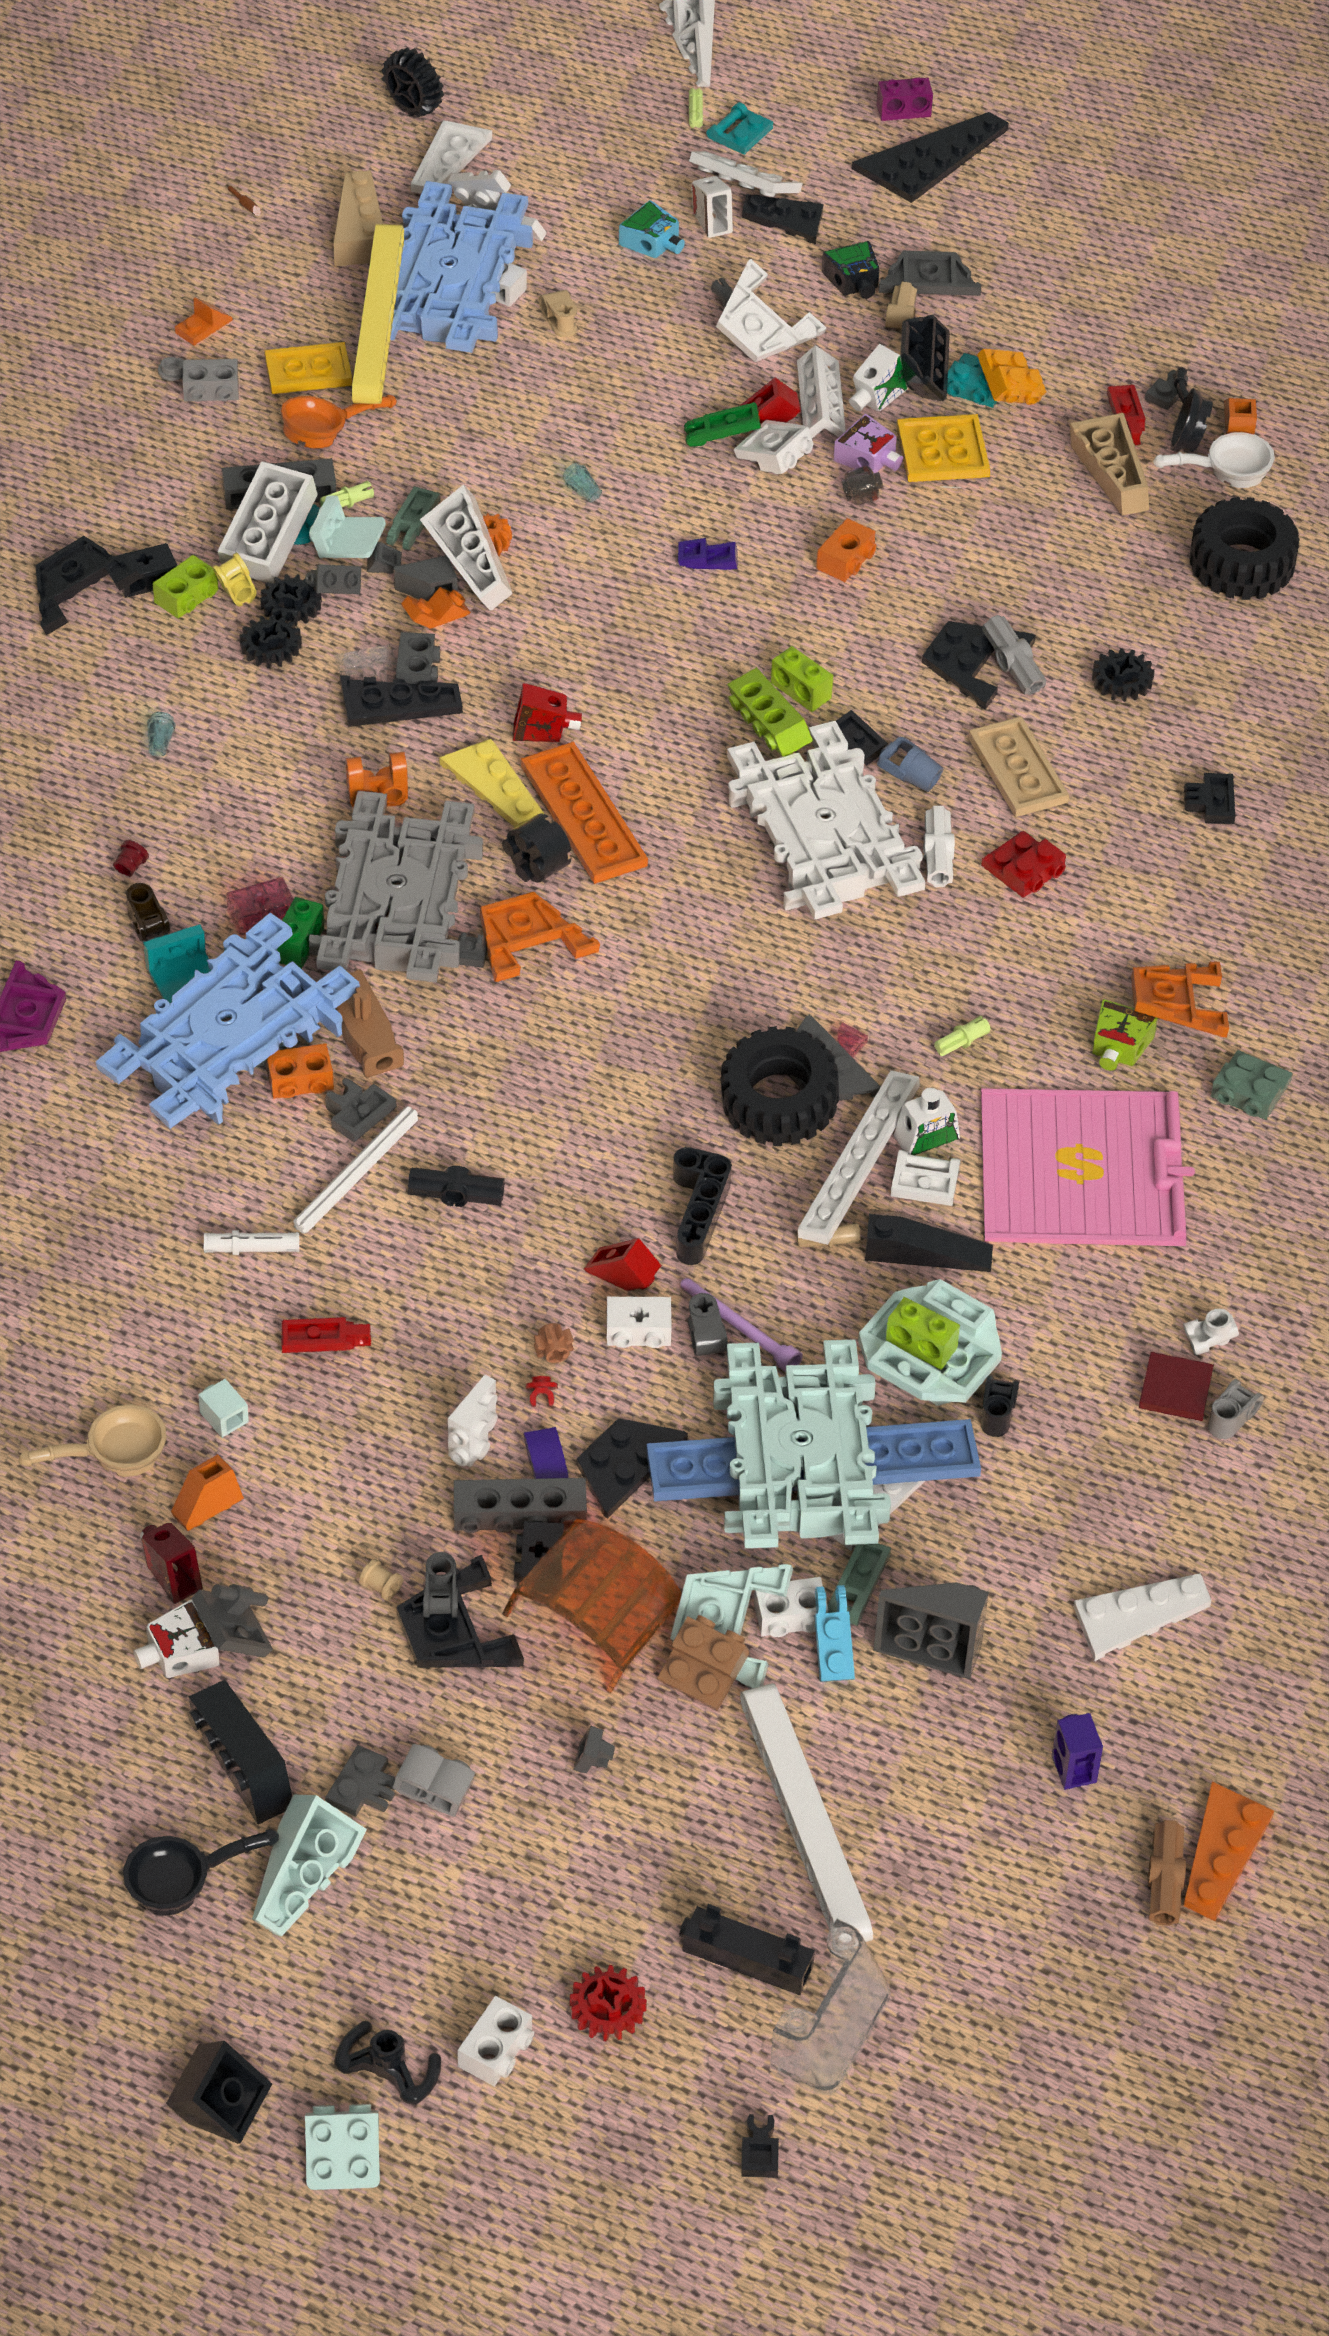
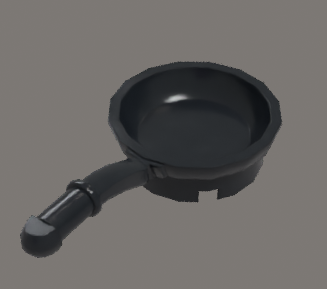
M1178 367L1175 374L1174 387L1177 389V394L1183 405L1174 427L1170 449L1172 451L1186 449L1194 452L1206 431L1208 424L1205 423L1207 417L1210 418L1213 402L1202 397L1201 393L1195 388L1188 392L1186 388L1187 370L1184 367Z
M269 1829L265 1830L266 1832L246 1838L243 1836L240 1840L229 1843L208 1854V1856H205L204 1852L201 1853L198 1847L186 1839L174 1836L153 1837L139 1844L128 1855L123 1868L124 1885L131 1897L143 1909L146 1910L147 1908L153 1911L154 1914L161 1916L178 1914L188 1909L194 1903V1899L203 1888L209 1868H214L244 1852L249 1853V1851L268 1845L273 1846L278 1842L279 1834Z

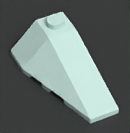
M294 1794L278 1826L279 1840L272 1847L252 1920L275 1935L283 1936L309 1907L308 1899L318 1888L324 1891L331 1883L328 1879L339 1866L345 1868L352 1861L367 1829L317 1795Z

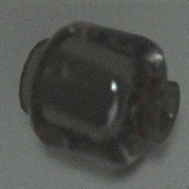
M868 465L847 471L845 479L841 480L847 502L852 501L854 505L877 500L879 498V489L884 488L880 473H874Z

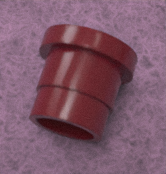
M125 840L120 847L121 852L113 866L119 873L132 877L139 866L146 863L149 853L137 842Z

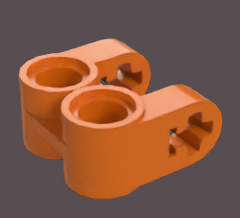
M405 752L389 753V766L380 769L376 776L371 771L363 770L361 757L345 759L346 784L353 808L358 791L387 794L386 807L400 806L408 799V773Z

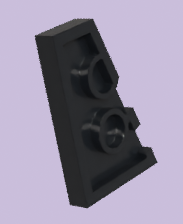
M746 194L742 218L769 228H780L785 230L786 234L795 237V235L807 238V242L816 244L824 204Z

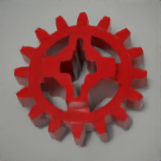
M613 1965L608 1966L607 1972H602L596 1966L594 1967L593 1976L584 1972L582 1973V1983L574 1982L573 1994H570L569 2004L571 2006V2018L578 2019L579 2030L589 2028L590 2038L596 2036L597 2033H602L603 2041L608 2040L609 2034H615V2037L621 2040L623 2030L633 2034L635 2032V2023H643V2012H646L647 2000L644 1999L645 1987H638L637 1976L628 1979L626 1968H623L618 1974L614 1973ZM628 2011L624 2016H621L623 2012Z

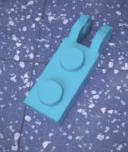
M845 1585L836 1586L835 1600L837 1612L826 1613V1591L824 1587H816V1614L814 1615L819 1680L820 1682L854 1680L849 1611H847Z

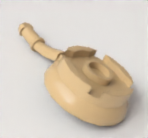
M133 1404L115 1406L104 1411L93 1421L88 1433V1439L86 1440L87 1444L47 1445L45 1448L30 1452L24 1451L19 1456V1463L25 1467H30L31 1464L50 1459L53 1461L59 1457H87L89 1455L96 1458L108 1472L111 1470L112 1472H117L118 1476L123 1477L138 1476L149 1471L155 1465L154 1462L160 1457L167 1440L166 1427L159 1415L146 1407Z

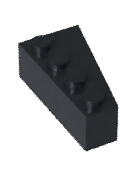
M226 1680L188 1696L191 1711L187 1712L192 1727L195 1731L200 1729L207 1748L214 1752L221 1767L228 1775L256 1823L259 1825L284 1813L292 1799L285 1760Z

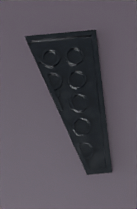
M987 112L853 161L852 170L912 203L1008 131L1009 122L991 112Z

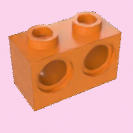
M327 1043L278 1050L266 1059L267 1074L273 1099L282 1097L292 1098L295 1095L308 1093L320 1094L327 1090H334L333 1069Z

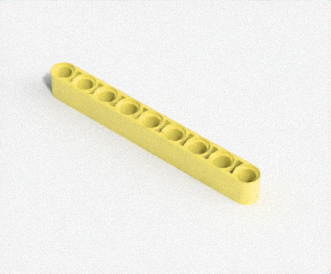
M376 224L352 384V401L354 404H381L404 246L403 225Z

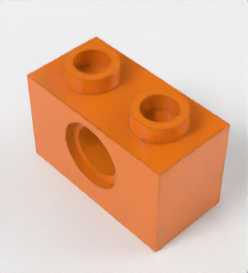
M847 518L818 549L816 569L846 582L852 574L856 575L859 572L862 563L866 559L873 557L877 548L875 544L876 531Z

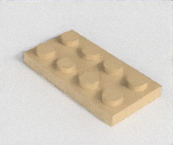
M1022 716L969 730V741L1015 817L1068 803L1069 793Z

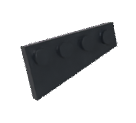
M340 675V686L348 727L463 713L459 686L455 683L420 681L419 684H408L405 680L393 679V682L376 681L375 677L353 680L348 675Z

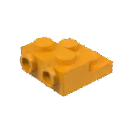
M983 348L977 354L994 401L1033 405L1039 402L1041 397L1047 393L1039 370L1028 367L1023 352Z

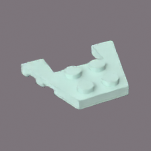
M781 1564L779 1567L771 1568L753 1567L749 1570L734 1572L726 1570L688 1574L672 1629L671 1641H674L687 1616L696 1620L698 1615L715 1623L714 1630L724 1635L727 1630L740 1635L752 1590L786 1597L793 1572L792 1565ZM747 1657L735 1680L750 1689L763 1686L768 1668L767 1661Z

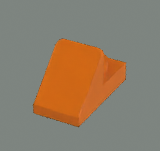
M196 297L193 299L194 314L175 326V333L193 346L233 321V317L215 305Z

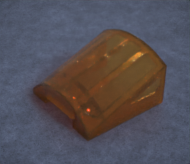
M576 1519L514 1589L502 1615L508 1617L523 1597H527L571 1622L601 1647L618 1666L605 1689L611 1694L677 1608L682 1593L666 1569L633 1540L602 1524Z

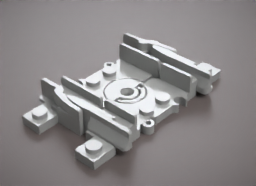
M358 791L352 813V821L340 820L336 823L335 845L339 848V856H346V858H336L338 874L335 890H329L325 893V905L329 908L327 936L310 934L309 953L317 956V969L334 970L341 966L347 971L349 960L367 961L374 963L377 970L407 971V979L437 983L440 966L458 968L460 963V943L457 940L448 939V929L455 925V915L447 914L448 912H458V903L455 901L458 880H464L468 877L466 859L482 860L483 839L479 836L470 835L474 817V804L445 801L441 821L404 817L402 827H395V816L384 815L387 805V794ZM376 923H379L378 930H377V934H376Z

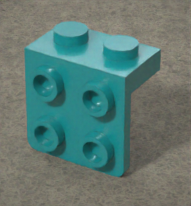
M200 924L143 942L145 967L162 999L167 1000L169 1004L172 1003V996L195 977V970L203 974L211 972L207 962L209 957L206 954L205 934Z

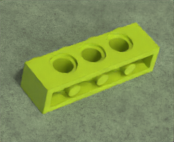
M757 667L727 684L731 693L728 696L731 706L736 712L740 710L744 721L747 724H752L759 738L763 736L771 751L776 750L784 757L813 741L805 719Z

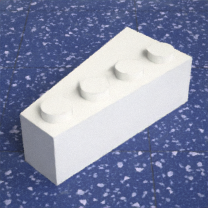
M463 484L423 516L420 521L477 597L491 611L513 593L475 496Z

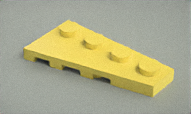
M492 739L439 757V764L443 768L453 772L456 775V779L462 784L466 783L475 791V795L481 800H486L493 806V810L515 828L537 814L543 813Z

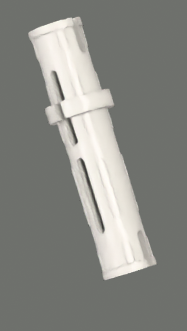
M232 1230V1233H204V1253L233 1252V1255H239V1252H299V1232L239 1233V1230Z

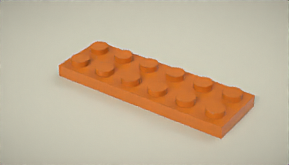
M574 741L521 758V768L554 821L565 832L571 848L594 884L648 866V857Z

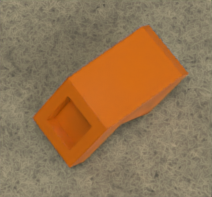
M439 587L428 602L422 598L417 600L407 596L401 603L414 622L429 629L465 617L471 613L464 604L465 598L458 591H448L442 587Z

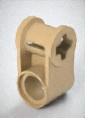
M561 290L540 295L539 304L541 312L554 333L560 337L573 336L577 332V325L574 322L577 307L573 303L569 292Z

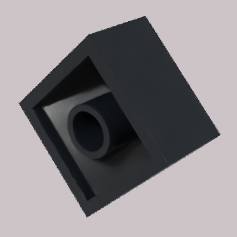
M226 2041L198 2044L166 2104L188 2124L240 2144L272 2083Z

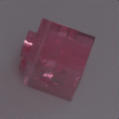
M283 877L226 893L227 912L239 936L246 935V932L269 913L283 920L294 900Z

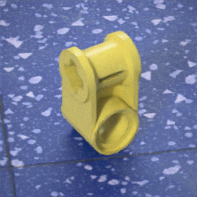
M237 552L233 554L232 559L220 566L214 565L212 567L222 587L237 606H243L242 603L245 602L251 603L255 599L257 593L249 576V570Z

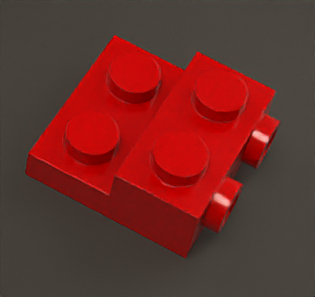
M1023 830L982 858L981 866L1024 898L1031 892H1038L1044 883L1051 878H1058L1066 868V854L1046 838L1038 842Z

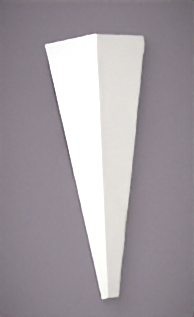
M665 0L659 4V8L662 11H666L668 15L665 20L675 30L672 35L683 58L689 59L691 63L688 68L698 78L696 85L698 87H709L715 0Z

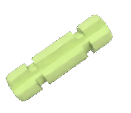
M700 88L689 90V125L692 128H700L703 125V91Z

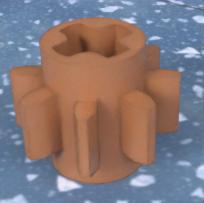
M546 1324L539 1329L538 1335L534 1336V1348L537 1357L546 1356L547 1361L550 1363L564 1361L568 1358L569 1351L574 1350L572 1345L574 1339L570 1329L562 1331L560 1324Z

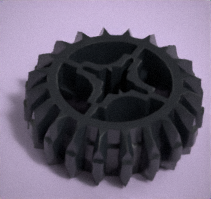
M406 47L393 52L383 63L384 68L381 71L384 75L382 81L386 83L385 89L390 93L389 98L394 99L395 106L399 105L402 112L407 111L410 116L415 115L419 118L420 116L432 113L442 103L441 98L444 96V93L441 89L444 85L439 81L441 76L436 73V67L430 64V59L426 60L423 53H418L415 48L410 50Z

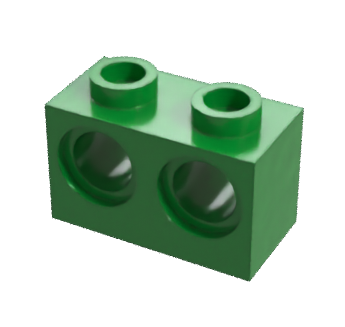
M295 897L282 920L292 928L293 935L276 950L280 953V964L288 965L293 961L302 969L310 955L309 935L320 936L324 929L323 904Z

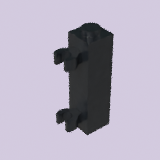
M708 1904L706 1909L697 1906L692 1917L684 1919L679 1933V1937L683 1938V1952L801 1995L813 1969L815 1950L800 1945L801 1938L787 1933L786 1938L783 1939L721 1915L722 1908Z

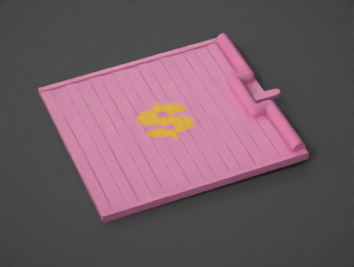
M981 1088L984 1241L1186 1246L1183 1176H1193L1195 1169L1193 1167H1182L1178 1092Z

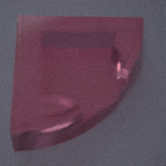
M842 1022L838 1029L837 1041L854 1058L867 1044L868 1035Z

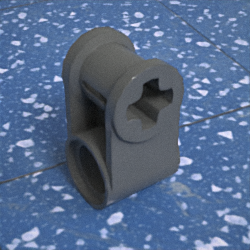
M707 1293L694 1295L689 1302L690 1315L688 1317V1325L691 1332L692 1346L695 1349V1356L727 1352V1333L721 1320L716 1299Z
M437 1552L427 1559L423 1598L424 1617H429L430 1614H451L452 1618L458 1617L456 1562L452 1555L448 1553ZM438 1572H444V1573H446V1574H445V1575H437L436 1573H438Z

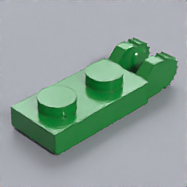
M755 402L706 414L703 417L687 421L684 425V431L688 434L686 444L690 447L703 446L707 441L722 439L761 428L759 411Z

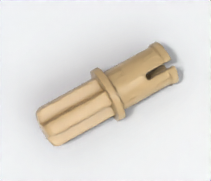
M859 1223L839 1225L828 1243L829 1248L839 1244L860 1243ZM797 1231V1242L801 1248L826 1245L798 1238Z

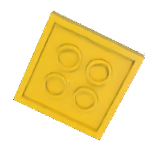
M978 414L897 419L896 428L908 482L990 477V465Z

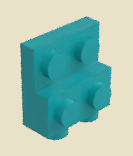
M963 353L960 360L954 361L948 370L947 394L993 408L997 401L993 399L978 357Z

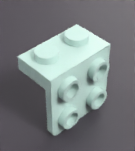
M327 496L322 507L319 509L314 524L310 527L309 536L315 545L319 558H368L372 555L386 522L383 517H345L338 496Z
M371 2104L349 2105V2111L335 2112L334 2105L313 2106V2113H306L305 2115L306 2183L308 2188L311 2190L377 2187L380 2182L379 2110H371Z

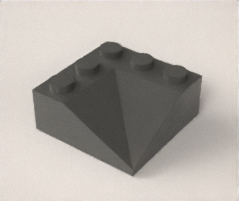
M957 1582L881 1590L873 1651L970 1679L982 1647L989 1592L981 1590L974 1585H964Z

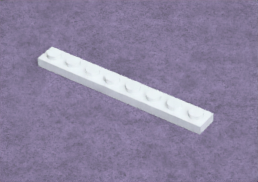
M890 1070L799 1225L798 1238L828 1245L896 1128L903 1104L912 1100L920 1086L918 1076Z

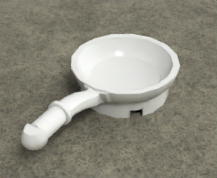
M1232 432L1222 435L1213 441L1208 457L1178 452L1177 454L1170 455L1160 454L1154 458L1153 463L1158 468L1171 465L1181 466L1187 463L1213 468V473L1221 482L1224 483L1225 480L1231 483L1230 486L1249 488L1262 482V478L1271 469L1275 456L1274 450L1269 443L1259 436L1246 432Z

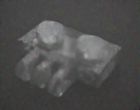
M390 644L335 655V663L339 674L348 675L350 679L364 680V677H375L376 681L380 679L381 682H388L386 673L396 671L397 661Z

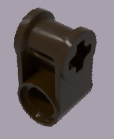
M145 883L131 885L126 892L127 912L139 940L144 941L147 936L159 932L169 933L170 925L167 915L160 906L152 888Z

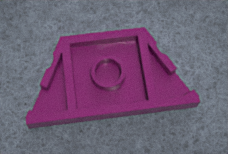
M19 960L15 961L0 996V1052L47 1045L66 1002V992L55 984H50L39 973L32 974L25 969V964Z

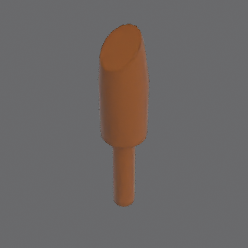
M232 186L228 187V190L239 199V203L249 212L256 216L261 214V209L247 195H241Z

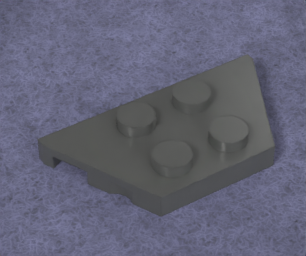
M903 250L897 262L893 263L889 268L888 276L884 280L881 279L879 281V293H893L895 286L900 285L901 282H909L917 289V294L981 296V284L973 281L971 271L962 264V259L956 252Z
M810 1014L807 1015L796 1032L801 1033L804 1030L811 1033L813 1040L816 1037L826 1044V1049L831 1050L838 1068L839 1100H852L853 1095L871 1093V1097H875L881 1086ZM788 1075L801 1090L806 1087L807 1084L796 1076Z

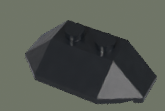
M933 314L926 317L907 319L902 322L900 357L907 386L912 391L915 390L922 398L944 401L947 399L950 331Z

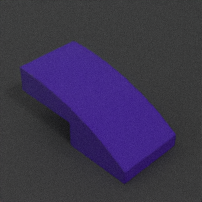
M706 538L678 542V562L680 566L692 569H738V549L736 542L708 546Z
M556 1427L524 1432L525 1445L529 1463L532 1465L534 1479L569 1478Z

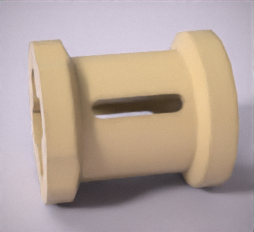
M372 1559L362 1570L359 1584L363 1587L370 1586L381 1593L382 1599L390 1601L400 1590L403 1584V1576L399 1573L392 1574L381 1567L380 1561Z

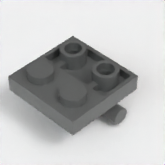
M216 1584L213 1586L212 1592L198 1590L191 1598L198 1610L199 1618L204 1622L211 1635L212 1643L219 1650L257 1657H266L273 1650L250 1605L264 1607L268 1602L266 1594L254 1592L252 1588L246 1586Z

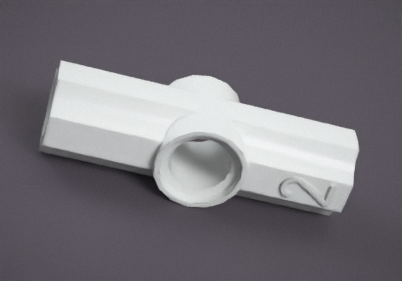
M933 806L925 812L923 853L925 854L923 857L927 863V882L931 883L934 887H945L953 881L952 860L954 859L955 838L954 834L951 833V812L946 810L944 806Z

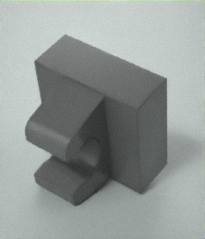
M462 932L458 938L460 943L459 965L484 968L487 955L484 936L478 934V938L469 937L467 933Z
M590 1726L579 1743L573 1770L587 1773L591 1766L607 1768L608 1761L613 1759L615 1746L602 1740L604 1730Z

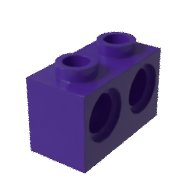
M1070 1714L1063 1719L1057 1720L1052 1758L1064 1790L1097 1783L1103 1745L1091 1714Z

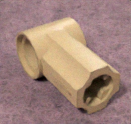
M901 282L900 285L894 287L891 303H888L885 327L902 329L903 321L914 318L917 289L911 283Z

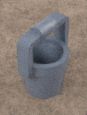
M898 737L894 742H890L883 748L877 762L880 768L891 775L926 792H929L936 785L944 770L923 749L904 737ZM899 748L908 752L900 766L888 760Z

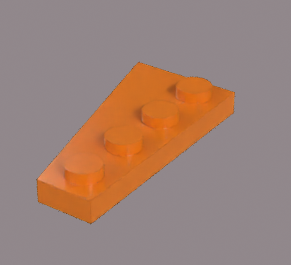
M1212 1781L1184 1907L1216 1921L1271 1822L1274 1810Z

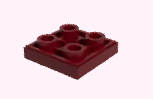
M1150 1352L1139 1409L1203 1421L1214 1364Z

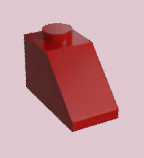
M776 377L740 405L755 402L758 407L761 424L765 420L787 423L801 412L798 394Z
M640 1238L599 1247L584 1267V1270L619 1288L631 1291L639 1288L643 1290L649 1287L655 1280L654 1275L662 1265Z

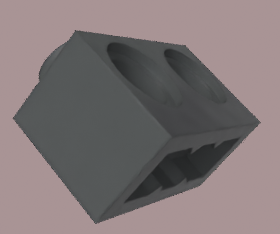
M401 632L396 679L405 680L408 684H419L420 681L438 682V666H434V663H440V646H435V634Z

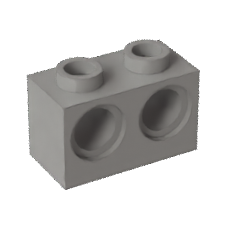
M238 359L183 360L184 401L239 400Z

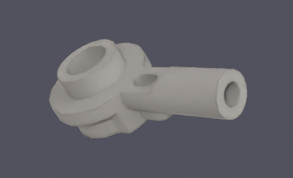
M176 357L164 358L158 366L159 376L167 381L181 379L183 377V359Z

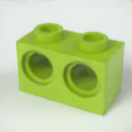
M195 555L190 556L153 583L154 603L178 619L184 614L192 612L198 604L207 598L213 597L218 591V578L213 568Z
M793 646L772 659L771 683L809 711H815L832 698L833 674Z
M903 1297L888 1317L886 1341L942 1370L958 1348L960 1324Z

